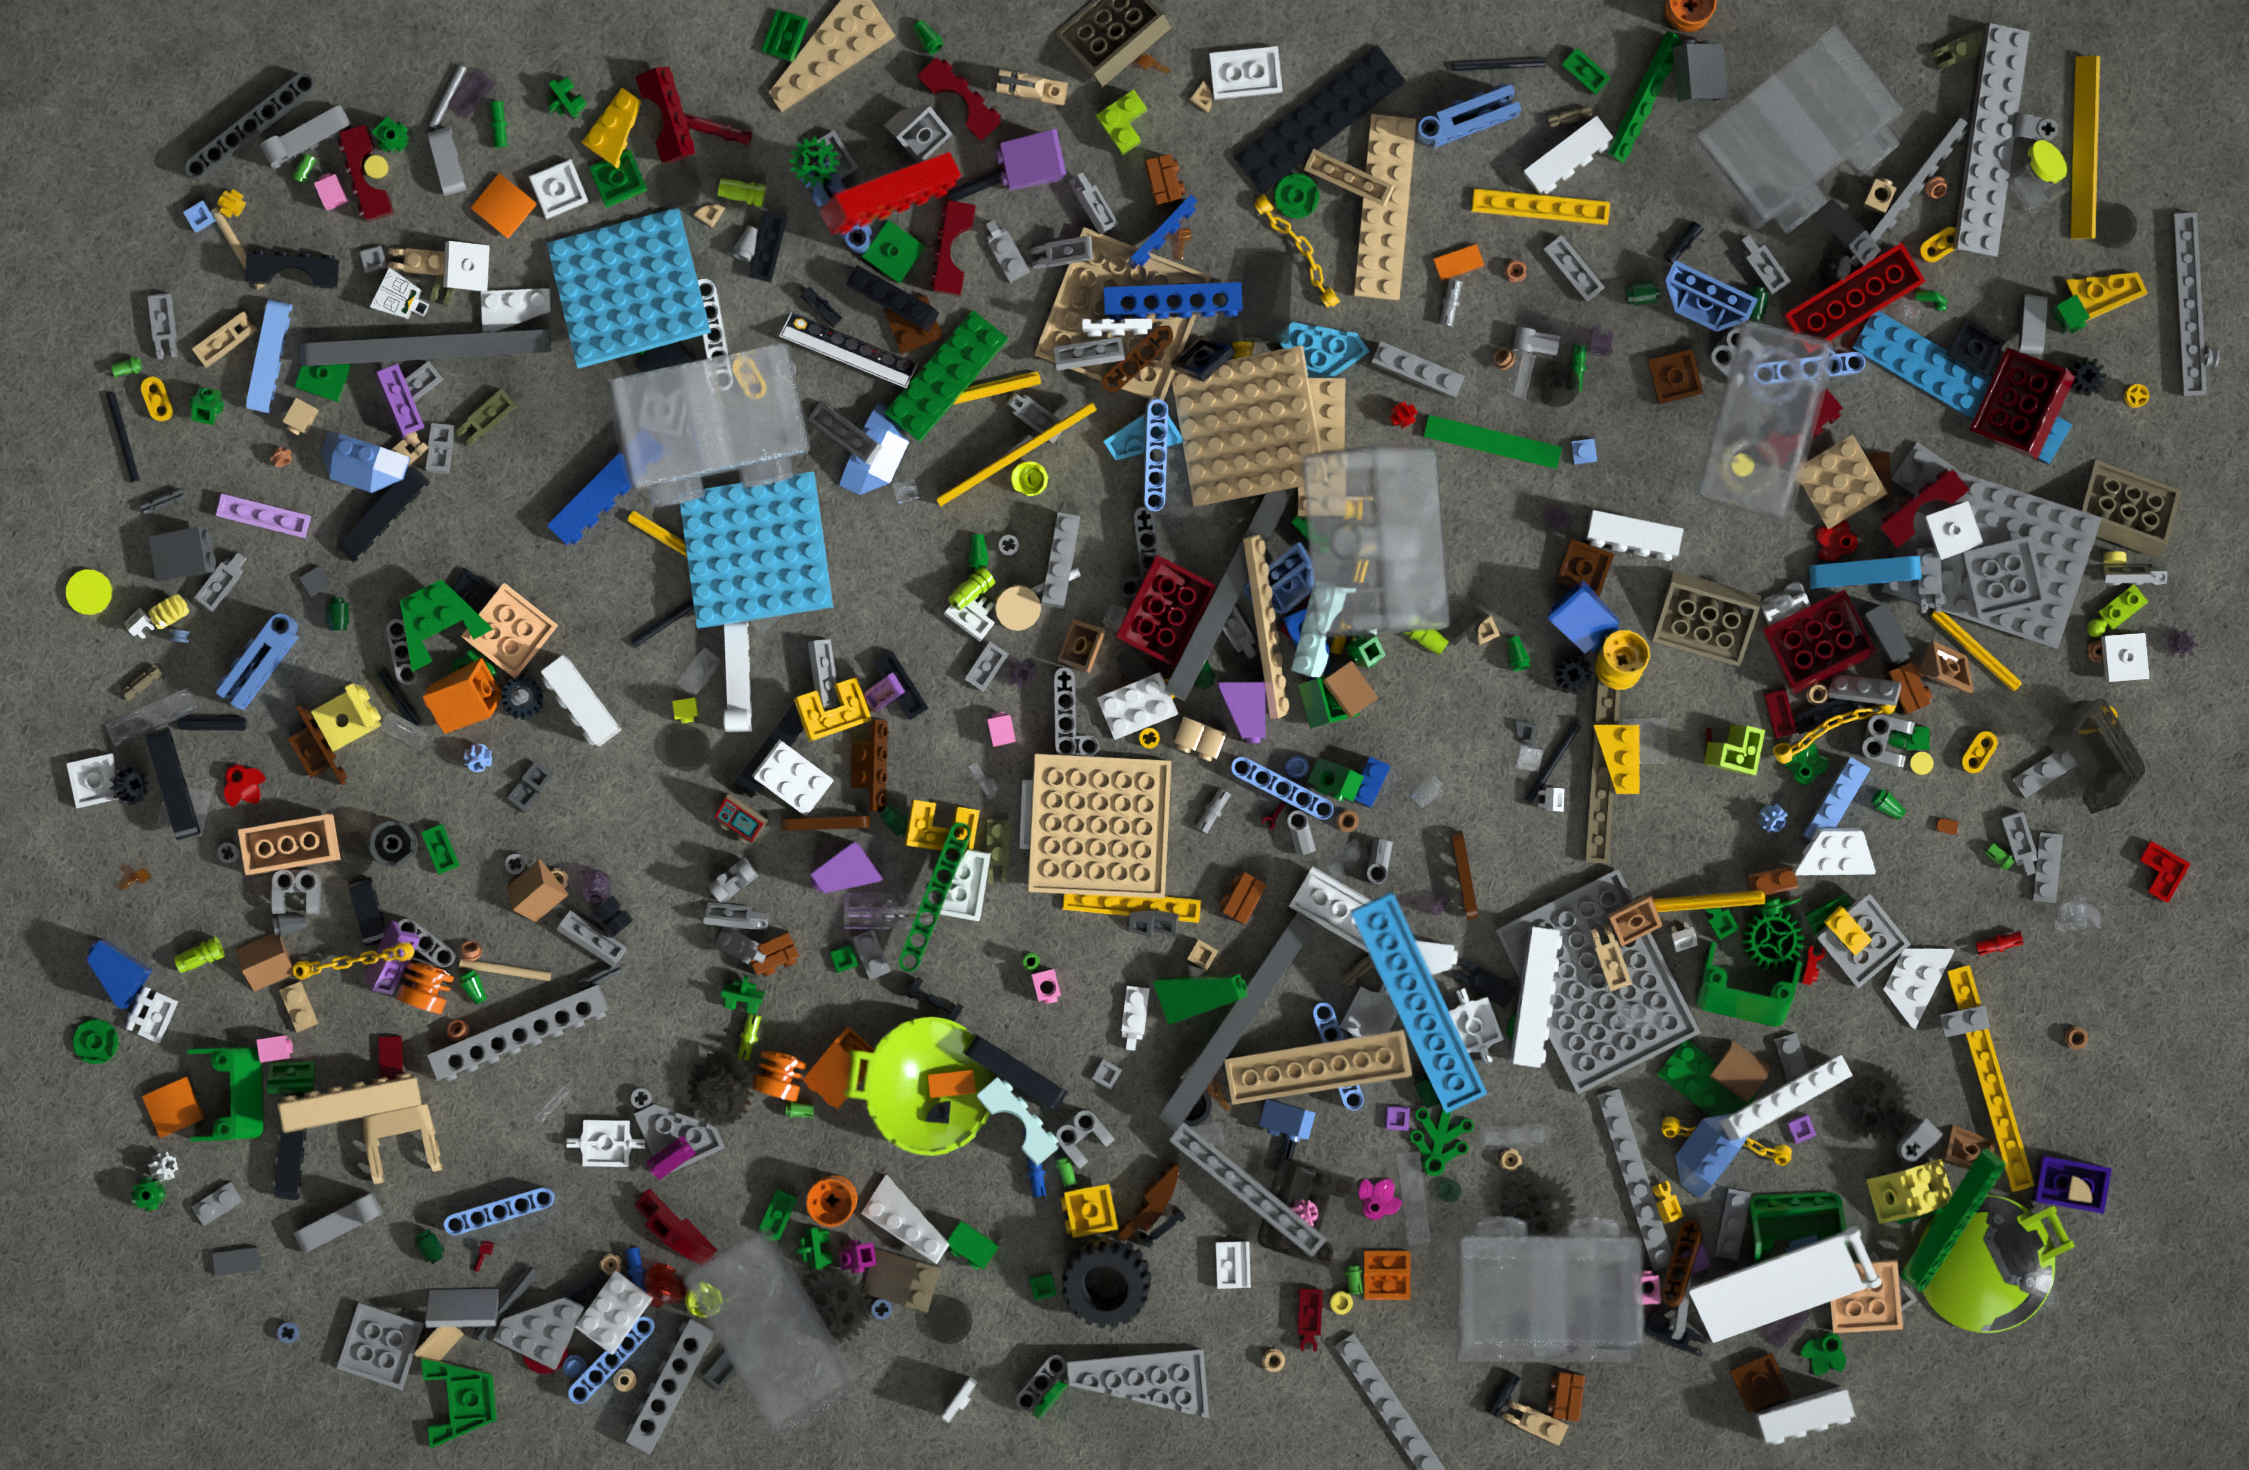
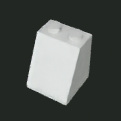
M1416 941L1431 975L1452 968V964H1456L1458 951L1454 950L1453 945Z

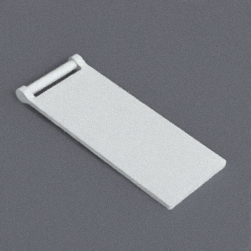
M1848 1228L1839 1235L1690 1288L1691 1297L1712 1342H1718L1865 1288L1878 1287L1881 1284V1279L1878 1274H1875L1859 1238L1860 1232L1858 1228ZM1844 1241L1852 1242L1867 1276L1865 1280L1861 1281Z

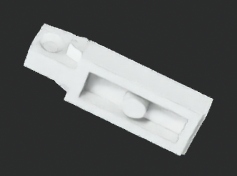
M1127 986L1121 1029L1122 1037L1127 1038L1126 1050L1135 1051L1136 1039L1142 1040L1150 988Z

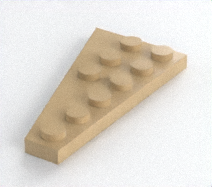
M841 0L794 59L793 63H791L769 91L770 96L781 112L895 38L894 33L872 0Z

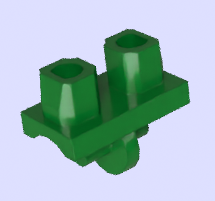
M568 76L557 82L555 80L551 81L549 85L559 99L556 100L553 95L548 96L547 100L551 105L547 108V111L549 113L556 111L561 117L565 114L561 107L564 105L575 120L580 116L579 112L587 106L586 101L580 94L570 101L565 94L575 88Z
M744 975L743 981L734 979L733 984H724L721 992L723 1007L733 1010L736 1008L737 1001L746 1002L744 1011L749 1014H756L759 1005L761 1006L765 991L756 990L757 984L748 982L749 975Z
M817 1227L804 1228L806 1238L799 1239L800 1248L794 1249V1254L801 1253L802 1262L809 1261L810 1269H823V1266L833 1263L831 1251L821 1252L820 1243L830 1241L829 1230L818 1229Z

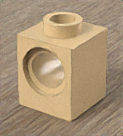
M1885 178L1875 179L1862 206L1884 215L1897 188L1892 186L1893 182ZM1875 190H1883L1886 194L1885 200L1880 201L1876 199Z
M295 398L283 420L284 423L288 424L286 429L299 435L300 431L306 434L319 410Z

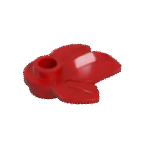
M1845 520L1830 529L1822 526L1814 531L1816 539L1823 545L1818 553V558L1821 560L1836 561L1842 555L1854 553L1858 547V540L1850 532V526ZM1844 540H1850V544L1848 546L1842 545V542Z
M242 765L230 766L225 773L227 784L224 788V797L231 807H235L243 799L246 802L258 804L261 797L258 785L266 780L264 774L256 768L246 769ZM237 771L240 772L241 778L234 780L233 774Z

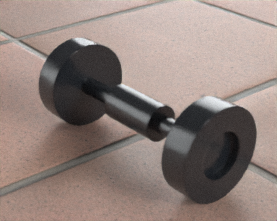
M917 977L906 996L912 999L916 992L927 998L926 1001L936 1008H942L951 1015L948 1020L955 1022L964 1006L958 1003L954 1010L943 1004L944 1001L932 993L929 995L921 990L919 987L924 980Z

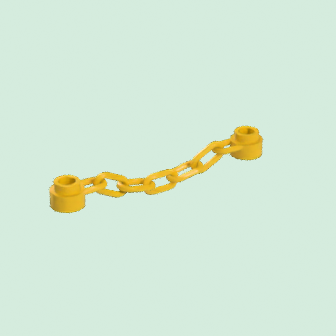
M1262 194L1256 199L1257 202L1254 203L1256 209L1261 215L1266 213L1273 229L1284 234L1289 233L1295 239L1296 247L1303 256L1308 258L1311 264L1309 268L1311 283L1314 286H1318L1323 293L1320 298L1327 308L1338 304L1340 300L1331 287L1325 290L1322 286V269L1320 265L1315 264L1311 256L1313 248L1304 236L1295 235L1291 231L1289 222L1280 217L1272 216L1270 211L1274 207L1267 197ZM1276 220L1287 225L1284 227L1285 230L1274 225L1277 223ZM1301 239L1305 242L1310 251H1303L1301 246L1298 244L1302 242ZM1317 268L1320 282L1318 280L1314 281L1313 270L1316 271Z
M1877 704L1871 708L1856 709L1831 717L1805 734L1798 743L1791 746L1788 743L1777 744L1773 748L1775 759L1782 764L1788 763L1794 754L1806 749L1816 738L1828 730L1853 720L1869 719L1880 713L1891 714L1895 711L1896 706ZM1858 712H1866L1867 716H1859ZM1852 715L1851 718L1843 720V717ZM1837 720V723L1829 726V722ZM1821 728L1824 729V730H1822L1821 732H1819L1818 734H1815V733H1814V732H1816L1817 730H1819V729H1821ZM1809 736L1811 739L1804 745L1802 742ZM1795 747H1798V748H1799V749H1797V750H1795V751L1792 752V749H1793V748H1795Z
M401 942L395 945V947L384 949L380 954L376 951H367L361 953L360 957L357 958L345 955L335 957L331 960V963L322 965L319 962L303 960L295 963L293 974L297 979L303 980L320 973L323 968L332 967L335 970L348 968L353 962L361 961L363 964L376 963L378 958H383L386 961L396 959L406 961L413 957L414 948L409 942ZM400 948L404 952L403 956L400 954ZM388 951H393L394 956H393V957H387V956H389L390 954H389V953H386V952H388ZM374 954L371 956L374 960L364 961L367 959L364 955ZM348 959L346 963L349 964L336 966L338 963L335 961ZM313 965H317L315 966V969H318L317 971H313ZM299 967L302 968L303 974L299 972Z
M1666 1117L1662 1121L1661 1130L1669 1138L1676 1135L1689 1137L1696 1127L1680 1126L1679 1119ZM1680 1129H1681V1130H1685L1686 1133H1682V1132H1679V1131H1680ZM1748 1137L1746 1139L1747 1143L1742 1145L1758 1155L1774 1159L1775 1163L1781 1166L1788 1164L1791 1160L1792 1150L1787 1145L1781 1144L1771 1149ZM1753 1143L1761 1148L1760 1151L1752 1147ZM1767 1151L1773 1152V1155H1769L1766 1153Z

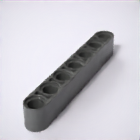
M305 72L294 76L188 159L185 164L186 173L195 180H202L313 94L316 89L315 80ZM303 79H309L310 86L305 90L300 89V82ZM285 93L292 94V100L288 104L281 102V98ZM268 107H273V116L265 118L263 115L264 110ZM250 121L256 122L255 130L247 132L245 129L246 124ZM236 135L238 137L237 144L229 146L228 138ZM218 149L220 151L219 158L211 160L210 152ZM200 163L202 170L199 174L194 175L192 167L194 164Z

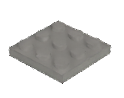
M2031 536L1963 552L1979 619L2047 603Z
M1866 892L1845 910L1872 939L1856 956L1852 954L1828 926L1815 935L1858 989L1911 945L1869 892Z
M359 1302L337 1369L403 1390L425 1324Z

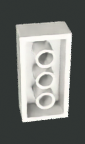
M1593 510L1589 514L1584 540L1589 541V545L1602 548L1606 544L1611 545V550L1625 552L1627 549L1634 550V555L1647 557L1650 553L1657 555L1656 559L1670 561L1679 554L1683 528Z
M562 655L541 671L544 676L541 680L548 689L555 690L558 694L555 696V699L562 708L566 709L568 707L571 711V714L568 716L576 726L583 727L585 732L582 734L590 745L601 746L622 730L566 656Z
M1842 1386L1754 1412L1762 1440L1766 1443H1771V1445L1784 1442V1438L1788 1436H1793V1438L1805 1436L1806 1431L1815 1429V1432L1828 1428V1424L1837 1423V1425L1848 1423L1850 1418L1855 1416L1848 1391Z

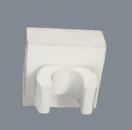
M141 608L124 622V625L133 636L138 634L143 639L146 636L141 630L145 626H148L151 630L154 629L150 618Z
M1546 788V790L1539 791L1538 794L1545 795V803H1538V807L1545 808L1546 811L1563 812L1564 789Z
M1687 922L1683 923L1685 930L1679 932L1675 926H1672L1671 936L1676 952L1698 945L1695 930L1693 927L1689 928Z

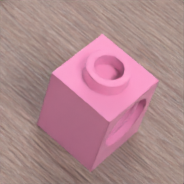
M331 173L322 175L318 178L319 181L314 183L327 211L349 202L336 174L331 175Z
M1005 711L991 714L992 719H988L993 747L1016 742L1011 716H1005Z
M1051 969L1032 974L1038 1001L1043 1000L1044 1005L1056 1002L1057 997L1061 996L1055 970ZM1043 981L1053 983L1054 989L1050 994H1045L1041 991L1040 985Z
M287 1035L257 1040L260 1063L290 1058V1053H293L292 1040H288Z
M1653 1270L1639 1271V1275L1634 1276L1636 1304L1661 1303L1659 1275L1653 1274ZM1645 1281L1653 1283V1290L1650 1293H1643L1641 1290V1286Z

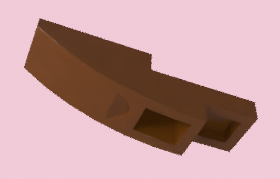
M1169 1164L1160 1173L1163 1177L1157 1183L1153 1180L1145 1187L1144 1191L1146 1194L1144 1198L1149 1204L1146 1206L1142 1203L1134 1211L1136 1216L1131 1221L1126 1219L1118 1227L1120 1232L1117 1236L1122 1238L1123 1242L1139 1227L1147 1233L1162 1215L1176 1186L1179 1174V1166L1177 1164L1173 1167Z

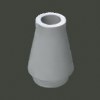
M751 226L746 227L733 248L734 257L746 262H750L751 258H754L759 234L758 229Z

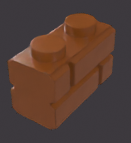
M1171 154L1145 160L1144 164L1155 207L1182 201V195L1186 193L1183 181L1177 180L1176 173L1180 172L1177 159H1172Z
M1913 662L1885 673L1889 681L1901 683V691L1897 702L1903 715L1931 704L1929 700L1932 698L1931 692L1927 685L1923 686L1920 680L1923 675L1918 673L1920 667L1918 664L1914 666Z
M1793 866L1746 875L1749 891L1762 890L1765 895L1798 888L1796 875L1792 872Z
M1242 872L1241 875L1236 873L1230 886L1234 887L1231 894H1225L1219 906L1223 907L1222 913L1246 925L1267 884Z
M788 931L757 946L756 950L766 955L763 963L753 959L750 961L756 974H762L763 977H766L776 972L775 967L783 964L784 968H787L797 963L796 958L800 957Z
M1556 1371V1376L1551 1377L1550 1389L1554 1390L1553 1399L1549 1398L1547 1412L1551 1413V1418L1580 1421L1585 1383L1584 1374Z

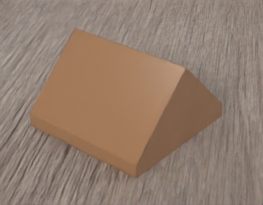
M1073 619L1057 662L1090 674L1106 630Z
M1931 641L1918 673L1952 689L1972 693L1974 689L1967 656L1938 642Z
M1353 661L1323 681L1349 719L1378 699Z
M541 859L507 886L512 910L534 922L541 919L569 895Z
M1645 894L1606 914L1621 946L1663 926L1650 894Z
M273 933L236 949L241 970L254 992L294 975L293 963L281 935L275 936Z
M1732 1041L1710 1077L1748 1103L1768 1077L1770 1066L1735 1041Z
M1953 1125L1941 1159L1969 1169L1984 1149H1989L1994 1153L1996 1141Z

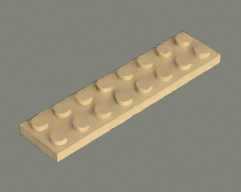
M1376 114L1370 115L1365 173L1392 184L1395 188L1386 207L1362 197L1353 293L1355 297L1400 300L1416 119Z
M1404 1030L1225 1059L1232 1105L1412 1075Z

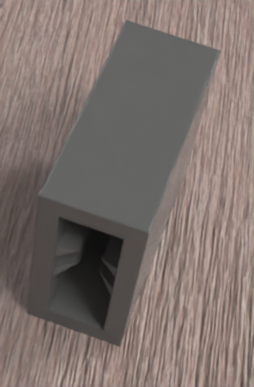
M1695 40L1682 41V45L1673 47L1678 102H1716L1728 98L1723 44H1714L1713 40L1700 41V44H1695Z
M1833 198L1816 213L1829 232L1864 266L1869 261H1872L1881 251L1867 231Z
M194 527L149 537L156 582H168L215 572L216 558L212 553V535L208 531V527Z
M1882 603L1860 616L1887 663L1893 662L1896 665L1909 658L1908 653L1913 651L1886 603Z

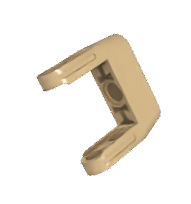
M427 1104L362 1118L364 1142L374 1184L384 1183L378 1146H380L378 1138L421 1129L428 1164L433 1172L443 1170L442 1163L440 1164L438 1157L440 1156L438 1142L434 1138L436 1132Z

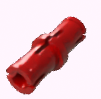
M2017 931L2002 936L1998 934L1994 938L1975 942V945L1977 946L1978 955L1981 956L1997 951L2001 953L2004 952V949L2024 945L2021 932Z

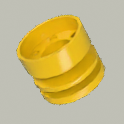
M1620 630L1612 633L1604 642L1595 661V672L1599 680L1615 690H1625L1633 687L1639 681L1650 659V648L1646 640L1630 630Z

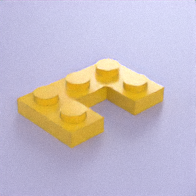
M857 677L833 685L841 707L824 712L817 691L794 698L809 742L872 720Z
M912 799L904 845L942 851L950 829L932 826L936 803ZM955 806L952 826L961 822L968 825L971 830V838L965 850L966 853L968 849L973 850L980 810ZM958 827L954 831L955 838L959 840L964 839L967 836V830L964 827ZM954 848L947 850V852L958 853Z

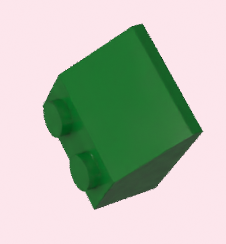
M1329 676L1298 684L1310 728L1348 719V716L1323 682Z

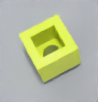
M696 698L672 701L675 719H681V723L694 722V717L699 716Z

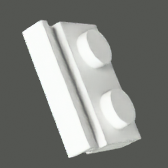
M1249 1241L1216 1242L1217 1289L1251 1288Z

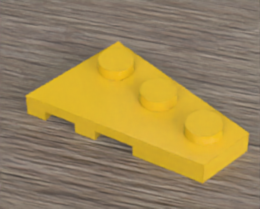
M621 88L581 143L618 169L622 150L626 148V139L630 129L634 126L642 102Z
M2138 272L2107 277L2065 280L2071 296L2077 294L2089 314L2090 319L2088 320L2141 298L2148 293Z
M1593 725L1615 793L1640 794L1639 725Z

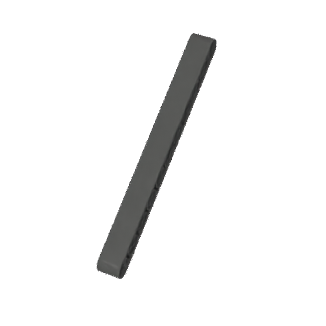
M550 328L300 342L301 366L551 352Z
M1295 488L1266 493L1243 539L1255 534H1262L1266 545ZM1243 539L1165 688L1166 692L1183 701L1186 700L1249 578Z
M1299 912L1295 914L1293 920L1289 923L1248 983V996L1236 1001L1158 1116V1119L1176 1131L1178 1130L1317 924Z

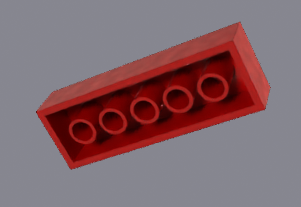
M947 152L837 193L820 210V213L831 235L839 232L841 235L852 231L853 227L857 225L862 228L872 223L873 219L878 218L880 221L889 217L894 211L902 213L908 210L910 205L916 204L920 206L928 202L931 197L939 199L948 194L947 190L956 186L955 182L962 175L951 153Z
M1900 243L1789 311L1782 318L1807 356L1925 283L1926 280L1903 243Z

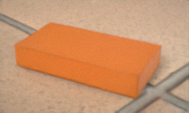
M1477 244L1433 259L1441 281L1484 266Z
M974 1070L928 1075L930 1099L976 1094Z

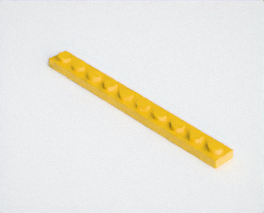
M1970 965L1946 971L1958 1011L1982 1006ZM1989 1029L1965 1033L2000 1155L2006 1163L2005 1172L2011 1192L2035 1186Z

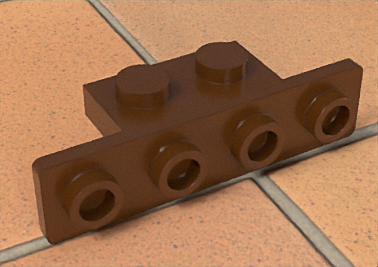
M300 704L295 706L307 728L288 738V741L308 775L312 779L327 769L332 768L342 787L345 786V779L348 777L341 766L337 768L333 760L336 756L330 746L324 747L321 741L324 739V736L319 727L313 728L310 723L313 717L307 707L302 709Z
M872 719L871 742H852L850 788H870L869 811L883 812L886 809V782L888 779L886 772L888 758L887 736L889 734L887 720Z

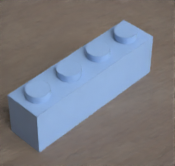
M1848 757L1801 836L1811 842L1818 828H1836L1871 768L1852 757Z

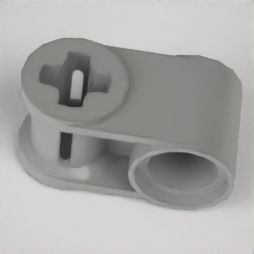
M2015 114L2012 137H2024L2025 140L2049 141L2058 133V125L2052 119L2028 114ZM2046 124L2052 130L2048 135H2045V131L2041 130Z

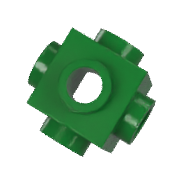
M389 116L372 131L379 139L376 143L385 152L390 150L393 154L396 151L400 153L408 145L407 140L409 137L406 134L408 129L400 121L395 123ZM395 134L394 138L390 139V136Z
M199 386L196 395L192 394L189 407L192 408L191 421L214 425L218 414H222L224 409V401L221 400L220 390Z
M1359 634L1353 637L1352 642L1346 646L1349 652L1348 657L1355 666L1370 668L1386 656L1377 636Z
M152 1177L138 1180L139 1185L133 1186L134 1191H131L133 1204H137L138 1209L144 1208L145 1212L159 1209L158 1204L164 1203V1198H166L164 1185H160L158 1180L152 1181ZM144 1191H148L150 1193V1198L148 1200L144 1197Z

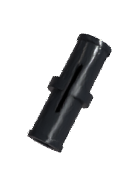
M1692 221L1688 228L1675 238L1676 241L1663 256L1673 264L1686 250L1692 247L1691 244L1704 229L1697 222Z
M810 286L801 294L800 298L807 302L815 310L814 313L824 318L832 328L842 320L843 317L829 305V301L827 299L823 300Z
M1508 1371L1499 1388L1496 1387L1494 1390L1496 1393L1485 1410L1498 1417L1507 1400L1510 1401L1512 1398L1510 1395L1521 1380V1377Z

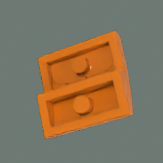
M499 173L471 206V209L509 239L537 203Z
M187 1077L142 1096L159 1138L205 1119Z
M1364 1251V1300H1410V1251Z

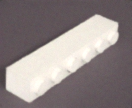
M1529 926L1510 1063L1540 1068L1541 1063L1545 1062L1546 1050L1543 1049L1544 1040H1548L1549 1027L1546 1026L1547 1017H1551L1553 1008L1552 1004H1549L1550 996L1554 995L1556 988L1553 975L1554 972L1558 971L1559 958H1556L1557 949H1561L1562 936L1559 935L1560 931Z
M1842 1055L1833 1057L1720 1120V1123L1730 1141L1741 1139L1851 1077L1852 1073Z

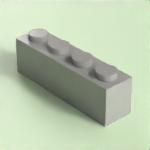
M1380 341L1371 365L1452 399H1456L1465 376L1382 341Z
M1060 512L1056 515L1040 605L1063 609L1065 606L1081 516Z

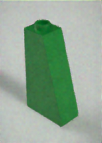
M1240 974L1163 977L1153 981L1168 1025L1248 996L1247 985Z

